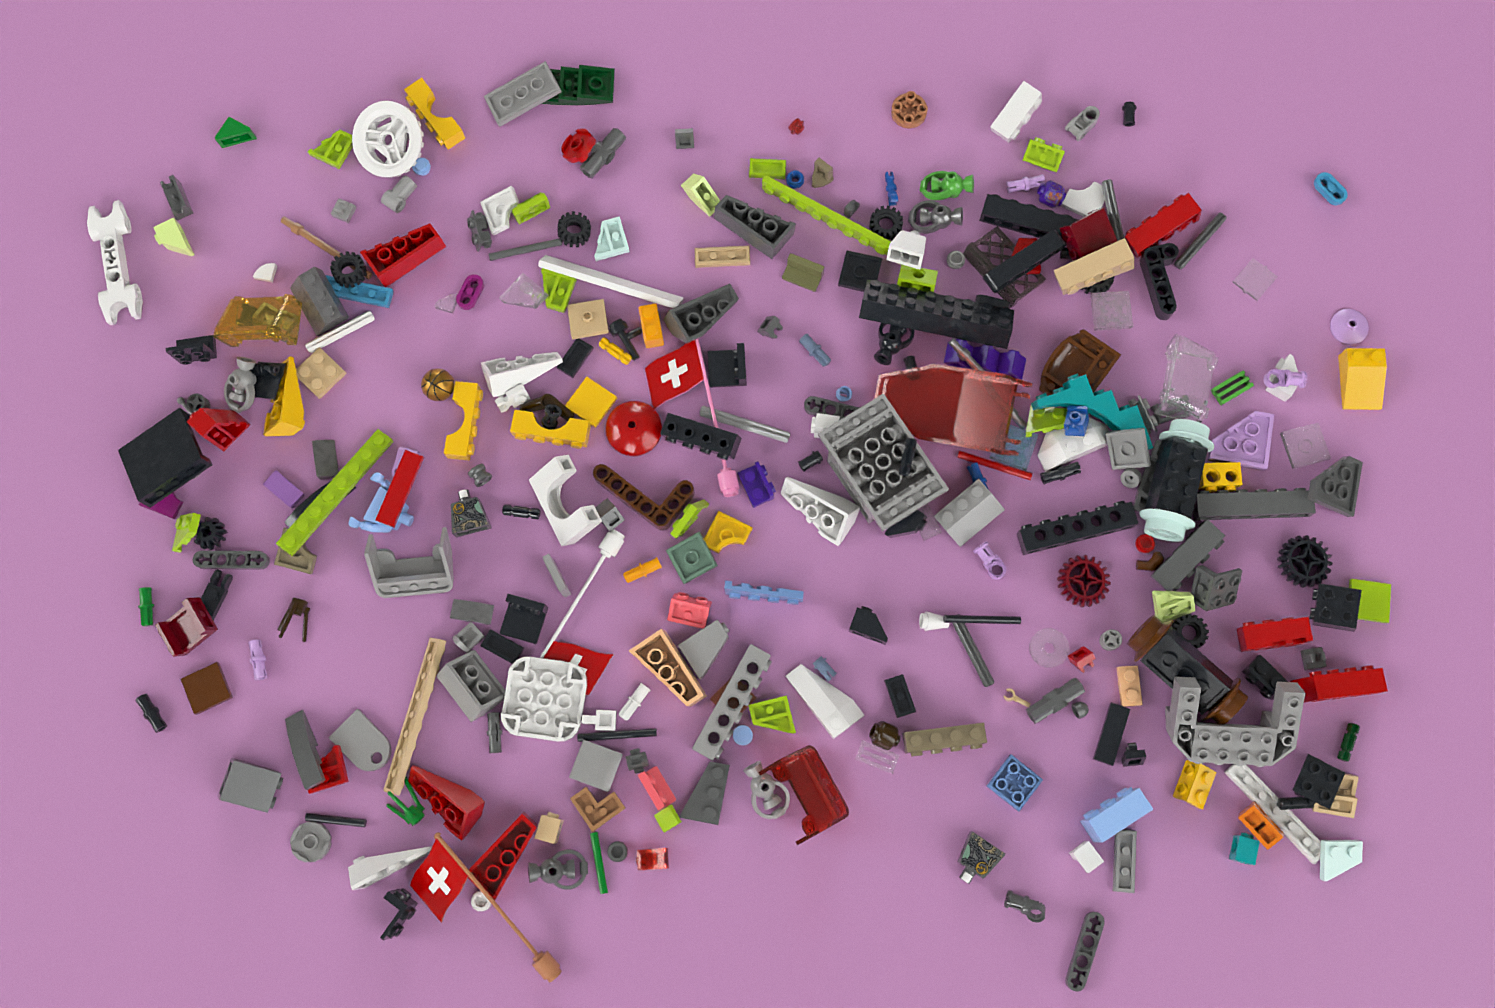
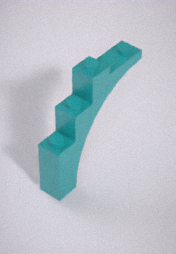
M1079 374L1068 377V381L1062 384L1063 387L1053 391L1054 394L1049 396L1046 393L1035 397L1036 401L1031 403L1033 411L1046 407L1087 406L1088 414L1105 423L1112 431L1144 428L1148 450L1154 448L1138 406L1130 407L1128 404L1118 408L1112 390L1105 392L1104 389L1093 393L1086 375L1079 377Z

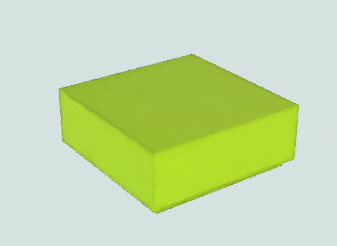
M672 804L654 815L664 833L682 822Z

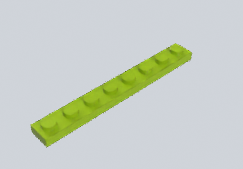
M767 175L764 176L762 189L765 193L779 197L782 202L794 205L801 212L809 213L815 220H822L830 228H837L847 237L859 240L862 245L874 248L881 255L888 254L891 241Z
M377 429L276 542V545L293 557L392 445L393 439Z

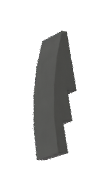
M301 710L286 718L285 723L297 770L304 788L309 790L326 781L320 767L322 761L316 749V746H318L304 710Z

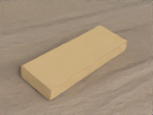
M750 246L695 248V268L750 265Z

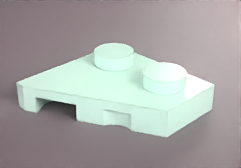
M620 216L602 221L601 232L597 241L598 246L594 255L595 260L599 261L630 252Z
M1321 840L1320 880L1328 881L1362 862L1363 842L1360 840Z

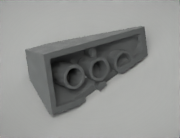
M728 284L670 309L663 320L673 336L685 343H689L702 337L739 298L731 284Z

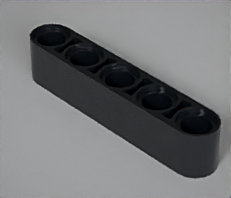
M1054 229L985 274L983 280L993 293H997L1060 252L1067 243Z

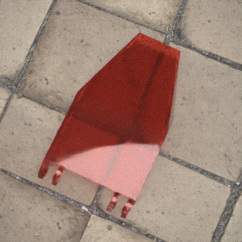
M929 364L928 366L879 374L874 399L884 393L910 433L917 439L998 455L1018 456L1019 452L1015 450H1005L1006 442L1021 445L1020 440L1007 438L1015 397L1030 399L1028 393L1017 392V387L1020 385L1029 388L1032 387L1033 383L1001 373Z

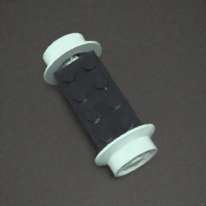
M1176 419L1171 421L1169 431L1160 433L1159 439L1162 443L1145 509L1140 511V517L1146 521L1144 532L1147 535L1160 540L1180 542L1183 541L1186 530L1195 528V522L1191 520L1205 459L1207 452L1213 451L1215 447L1214 443L1208 439L1210 429L1206 425L1193 420Z

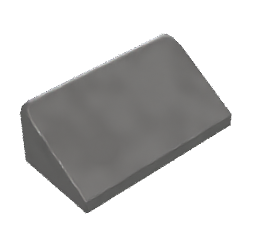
M335 440L312 441L316 476L320 480L335 477L339 473Z

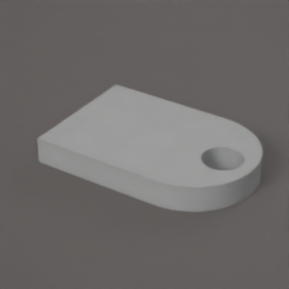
M359 709L329 737L335 745H340L341 751L361 770H379L390 759L391 744L389 740ZM377 752L382 755V760L378 764L373 762V755Z

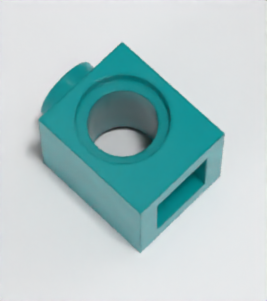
M1241 833V836L1234 835L1229 860L1247 865H1255L1260 841L1254 840V836L1247 833Z

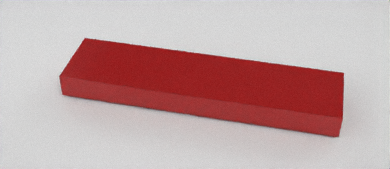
M408 450L404 451L375 521L395 528L424 460L423 456Z

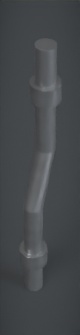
M954 338L951 339L948 344L958 353L957 356L962 361L965 360L979 375L990 397L1006 412L1005 415L1010 420H1013L1021 429H1024L1027 423L1018 415L1019 412L1014 407H1010L996 392L985 370L971 357V353L966 347L963 348Z

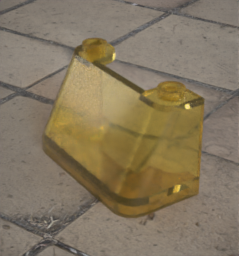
M285 294L281 297L257 298L235 296L234 299H230L217 322L213 337L230 347H239V344H242V340L270 339L274 342L286 340L287 345H297L302 302L290 294Z

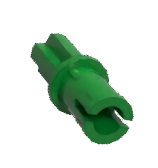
M151 587L139 588L140 605H138L141 613L142 626L153 625L154 604H152Z

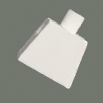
M916 230L911 232L900 231L889 245L886 260L920 270L926 237L921 236Z

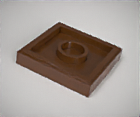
M218 662L180 679L195 715L233 698Z

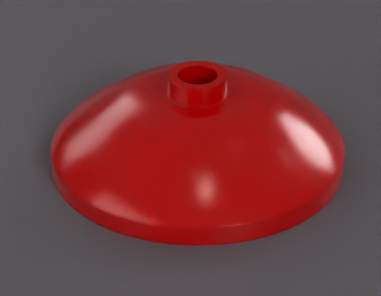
M628 401L620 404L610 413L606 422V436L609 443L617 452L626 456H641L650 452L661 438L662 423L658 413L653 407L641 401ZM635 423V427L629 428V424Z

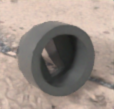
M1077 702L1071 705L1072 711L1078 719L1088 714L1089 708L1086 703Z

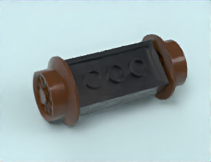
M1155 615L1149 617L1127 642V645L1136 652L1134 661L1140 660L1172 689L1174 677H1194L1201 687L1198 712L1201 714L1200 719L1204 721L1212 718L1219 725L1226 724L1239 712L1248 699V696L1239 689L1241 679L1236 678L1232 680L1171 627L1172 619L1162 622Z

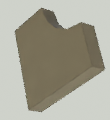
M283 528L282 536L289 528ZM305 543L293 557L278 547L274 565L313 574L317 555L311 553Z

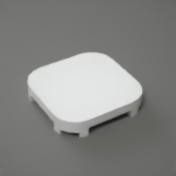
M522 657L516 660L508 671L501 713V721L505 729L516 736L557 742L573 738L579 731L582 721L587 689V677L584 670L570 662Z

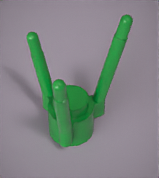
M405 776V785L416 807L412 805L407 808L391 791L387 794L405 812L403 814L390 804H387L386 807L404 819L408 825L415 826L424 818L425 814L423 811L425 808L420 804L411 784Z

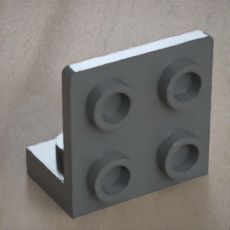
M1204 565L1197 566L1191 590L1195 605L1205 611H1210L1234 604L1241 582L1242 570L1237 568L1217 574Z

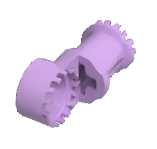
M1272 369L1265 374L1263 380L1269 388H1276L1278 386L1288 387L1289 385L1305 388L1307 383L1305 380H1307L1308 376L1305 371L1299 373L1291 372L1287 369ZM1269 375H1276L1278 383H1272Z
M986 541L982 545L980 544V547L978 546L973 552L977 553L982 559L989 576L992 579L999 580L1004 577L1006 567L999 556L992 552L988 546L989 543ZM995 565L1000 566L1003 571L1002 574L994 575L992 567Z

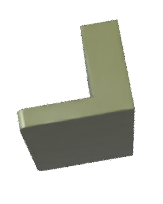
M790 253L782 279L816 292L824 274V266Z

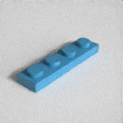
M325 275L338 298L385 308L390 306L394 293L392 288L360 282V285L355 283L353 288L351 285H349V288H345L344 285L343 287L340 286L333 276Z

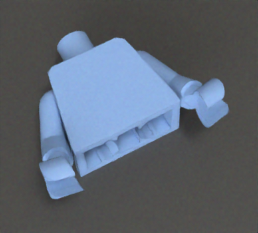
M376 472L370 480L380 483L381 487H379L363 518L365 521L360 522L350 517L349 526L356 529L360 527L362 530L370 532L388 533L391 530H398L401 523L410 527L414 521V516L407 513L409 506L405 502L395 528L375 521L391 484L389 480L383 479L384 476Z

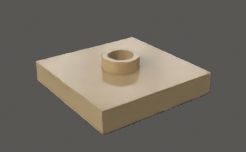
M604 299L567 305L572 340L609 333Z

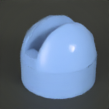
M842 386L836 391V398L839 401L845 402L852 397V391L847 386Z

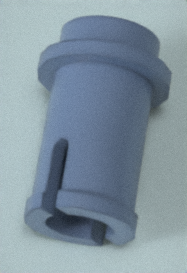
M820 656L813 663L814 669L817 668L826 680L829 681L837 672L825 661L826 658Z

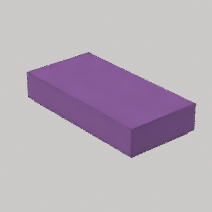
M277 470L263 483L265 487L291 509L305 496L303 492Z

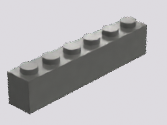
M1279 488L1272 492H1267V489H1258L1255 492H1248V490L1243 489L1237 490L1236 493H1229L1228 490H1220L1216 493L1199 491L1197 492L1194 504L1193 521L1207 519L1310 517L1316 513L1315 502L1307 499L1309 490H1306V488H1296L1294 491Z

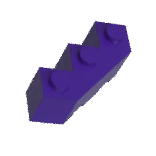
M956 339L963 348H967L971 353V357L985 370L988 377L990 374L1000 375L999 379L1006 381L1023 379L1026 358L1019 351L1009 350L1008 352L1000 353L990 345L984 344L981 347H973L966 340ZM947 344L944 363L959 371H963L964 368L973 370Z

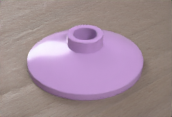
M1340 310L1331 319V333L1336 340L1343 344H1358L1368 334V322L1356 310Z

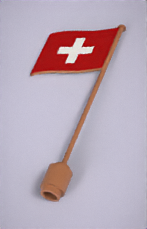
M435 833L434 839L436 840L429 855L417 869L411 880L410 886L442 923L447 909L460 894L469 876L535 955L532 958L534 961L532 966L544 980L547 979L549 983L556 979L562 972L558 962L548 951L543 952L541 950L537 952L442 839L441 833Z

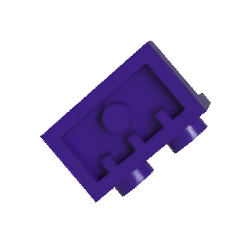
M759 461L755 462L754 466L738 472L739 479L753 508L773 500V493L776 492L773 483H768L766 479L768 473L765 466H760Z

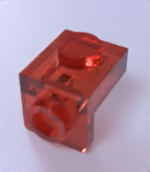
M668 848L637 850L636 864L638 871L668 869Z

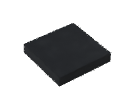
M847 250L838 286L864 292L867 279H878L882 258Z

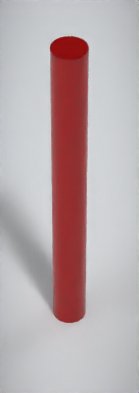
M960 450L957 458L978 463L979 465L1027 480H1031L1033 473Z

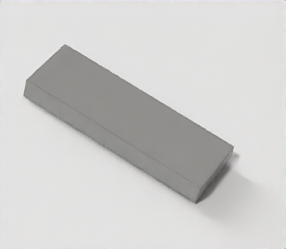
M1121 830L1114 836L1112 891L1135 893L1137 831Z

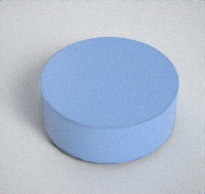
M741 725L735 728L733 739L738 745L745 746L752 741L753 733L748 726Z

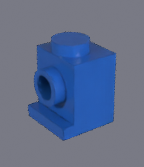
M1068 406L1064 422L1065 435L1085 437L1089 423L1087 406Z

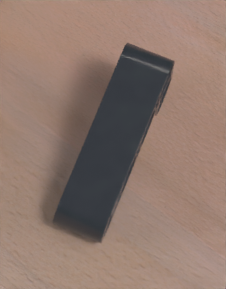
M1173 243L1149 247L1140 258V266L1154 312L1160 320H1168L1177 308L1165 266L1172 264L1179 253L1178 247ZM1165 252H1168L1171 257L1167 256ZM1147 256L1152 257L1154 261L1149 260ZM1152 273H1156L1159 278L1154 277ZM1157 290H1161L1164 295L1159 294Z

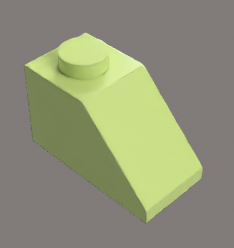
M693 173L681 187L708 216H711L715 212V207L720 202V199L704 176Z
M174 218L153 227L156 232L154 237L159 245L163 244L168 250L181 254L194 255L182 226Z

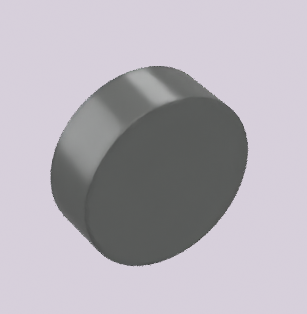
M619 841L611 843L607 850L609 859L613 862L623 861L628 855L627 846Z

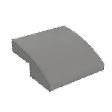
M583 740L569 778L609 792L623 754Z

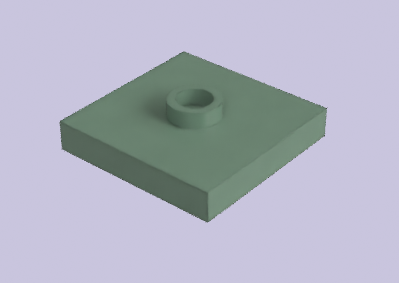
M700 532L666 550L683 584L718 566Z

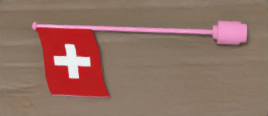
M699 338L656 359L645 368L652 405L655 410L666 401L688 392L704 380L714 427L718 428ZM722 460L723 469L717 474L720 491L724 497L738 495L740 488L736 471L727 468L726 460Z

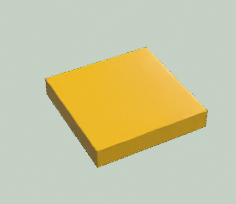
M586 377L565 406L581 419L588 420L596 428L618 398Z

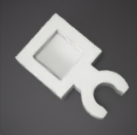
M521 383L506 391L507 396L499 397L495 402L502 413L507 411L512 405L516 408L529 401L530 397Z

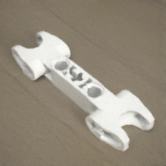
M119 200L114 201L112 212L107 217H102L99 209L91 206L88 209L87 226L91 239L93 241L100 240L107 290L98 292V300L105 320L109 325H115L118 312L125 307H128L131 316L135 320L141 319L142 294L136 283L130 285L122 235L131 233V223L124 205Z

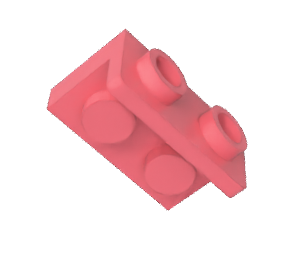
M674 593L671 598L667 620L704 629L707 625L712 602L708 601L705 597L694 598L690 597L687 593Z
M657 766L638 775L658 811L676 801L673 792Z

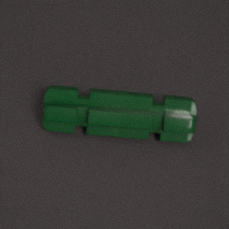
M1348 723L1347 733L1344 734L1340 746L1342 750L1338 752L1337 756L1339 760L1344 762L1350 760V752L1353 751L1357 739L1356 733L1358 734L1360 730L1359 725Z

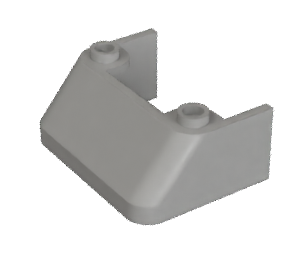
M442 528L440 543L433 547V556L397 560L391 550L377 549L373 534H369L364 555L376 594L383 598L450 591L453 587L454 579L452 548L447 528Z

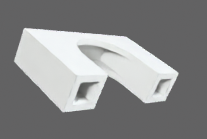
M569 455L554 457L529 479L561 546L575 544L602 522L594 505L580 507L571 515L562 506L560 498L561 487L568 478L577 472Z

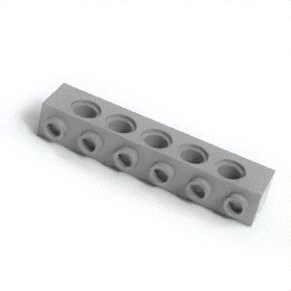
M752 644L749 645L692 750L712 761L714 758L719 759L724 750L721 747L723 741H729L733 730H731L733 723L738 724L743 715L740 712L743 705L748 706L753 697L750 695L753 687L757 689L762 681V678L759 676L763 670L767 672L772 663L769 660L770 654ZM751 663L756 664L758 667V672L755 674L747 671V666ZM743 680L748 683L746 691L738 689L737 684L739 681ZM730 698L738 700L739 706L732 709L728 706ZM726 715L729 718V724L727 726L719 725V716ZM715 732L719 735L718 743L712 744L709 742L708 736L710 733Z

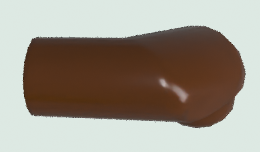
M1157 551L1153 553L1149 561L1137 560L1136 570L1155 571L1164 562L1163 554Z

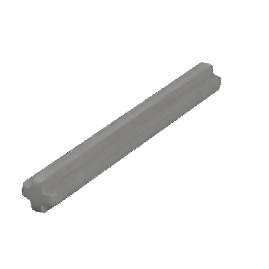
M702 406L700 416L713 420L710 407ZM714 409L718 422L785 443L789 441L790 432Z

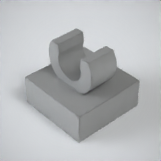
M338 198L330 214L334 218L349 223L356 210V206Z

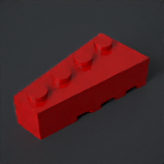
M1373 665L1363 666L1358 671L1356 667L1345 668L1344 672H1339V669L1326 671L1327 674H1322V671L1310 672L1309 677L1290 681L1297 682L1305 692L1304 703L1388 692L1383 668L1374 669Z
M525 812L468 869L494 901L538 827V824Z

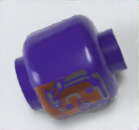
M1051 180L1045 184L1042 183L1037 191L1039 202L1050 208L1060 206L1066 197L1064 187Z

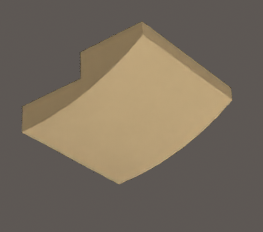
M1345 773L1331 808L1327 809L1315 803L1312 811L1354 818L1358 801L1355 794L1359 777Z

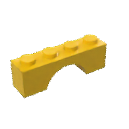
M422 77L404 89L407 94L405 97L406 101L411 107L415 106L416 114L421 120L425 119L426 127L431 133L435 132V138L441 146L444 144L449 150L465 139L462 129L452 116L440 118L431 113L432 104L436 99Z
M455 381L452 399L456 405L463 408L465 417L459 430L446 435L444 455L448 459L470 461L471 455L474 454L475 450L473 439L477 436L476 419L480 417V408L478 407L479 401L483 399V390H481L478 383Z
M514 410L510 432L518 440H526L528 438L533 439L537 443L548 441L556 446L568 444L572 448L581 449L588 445L591 424L588 420L570 418L561 428L549 430L537 423L533 412Z

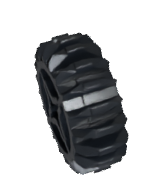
M1299 535L1295 539H1289L1288 543L1282 545L1283 549L1278 552L1281 556L1277 558V561L1282 562V564L1278 565V568H1283L1284 570L1281 575L1287 574L1286 581L1289 582L1293 579V585L1297 586L1300 583L1302 588L1307 585L1308 587H1313L1315 584H1321L1322 580L1327 579L1328 576L1326 574L1332 571L1328 568L1333 564V562L1328 561L1332 556L1331 554H1326L1328 547L1322 548V541L1316 543V537L1309 539L1308 535L1303 536V538ZM1296 547H1301V551H1299V554L1295 557H1291L1294 549ZM1304 558L1308 564H1304L1301 559ZM1318 566L1316 573L1313 576H1309L1311 567Z

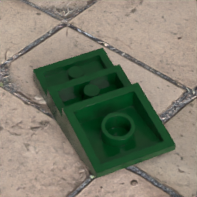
M579 65V68L561 66L560 70L550 69L562 92L541 104L578 106L613 103L615 68Z

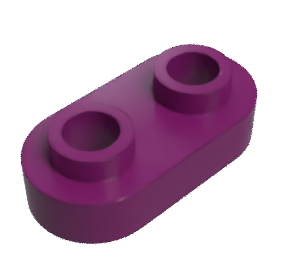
M469 275L456 296V302L463 310L472 309L484 289V282L479 275ZM473 284H478L477 287H475V288L472 287ZM469 299V303L465 304L464 301Z

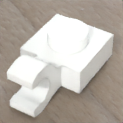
M596 710V716L582 715V724H595V730L615 731L617 711Z

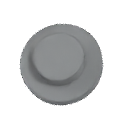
M952 251L947 256V264L953 269H959L965 263V256L960 251Z

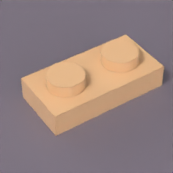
M1138 665L1116 667L1121 706L1143 705Z

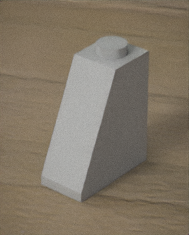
M718 619L678 645L700 680L704 678L729 639L727 635L730 632L724 622L720 624Z

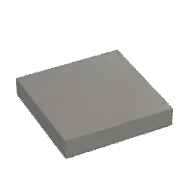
M1144 428L1108 431L1105 433L1112 470L1149 467L1151 465Z
M549 554L543 556L542 559L559 592L564 597L571 595L553 558Z

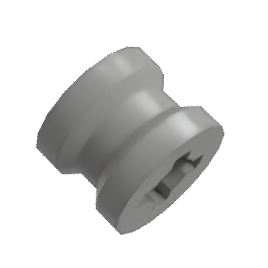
M1110 629L1100 636L1099 643L1103 649L1112 651L1122 644V636L1117 630Z

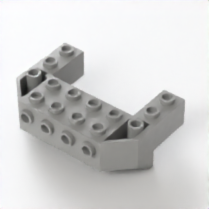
M1174 677L1171 705L1165 707L1166 731L1174 745L1190 762L1196 764H1203L1204 762L1214 763L1216 765H1223L1225 763L1237 766L1245 764L1257 767L1273 766L1296 749L1305 692L1297 682L1276 683L1272 711H1262L1260 725H1219L1217 723L1197 721L1201 687L1194 677Z

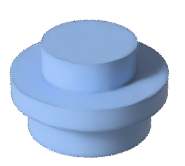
M418 158L416 160L417 164L412 166L413 171L417 175H427L431 168L430 162L426 158Z

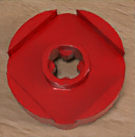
M581 128L576 130L577 133L572 136L570 134L561 147L562 156L570 163L585 162L589 152L596 143L593 135L587 129Z

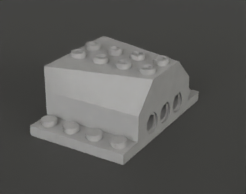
M884 393L818 433L819 438L829 451L827 462L855 504L860 506L859 510L867 522L871 523L875 520L882 532L949 490L918 443L914 449L915 452L909 476L899 475L904 448H906L907 438L914 439V437Z

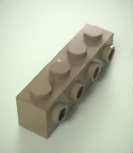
M984 723L911 731L902 734L905 754L911 753V757L921 756L924 751H930L931 754L943 753L942 749L950 748L951 752L963 750L962 747L970 746V749L983 748L982 744L987 743Z

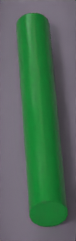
M598 832L590 833L597 879L600 894L608 893L599 836Z

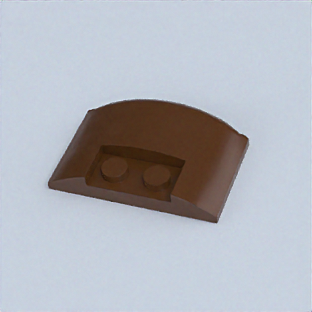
M1085 329L1079 331L1080 333L1067 337L1052 352L1042 371L1039 391L1043 394L1046 393L1047 396L1052 395L1054 390L1063 387L1062 384L1068 381V377L1079 374V377L1087 376L1094 393L1121 354Z

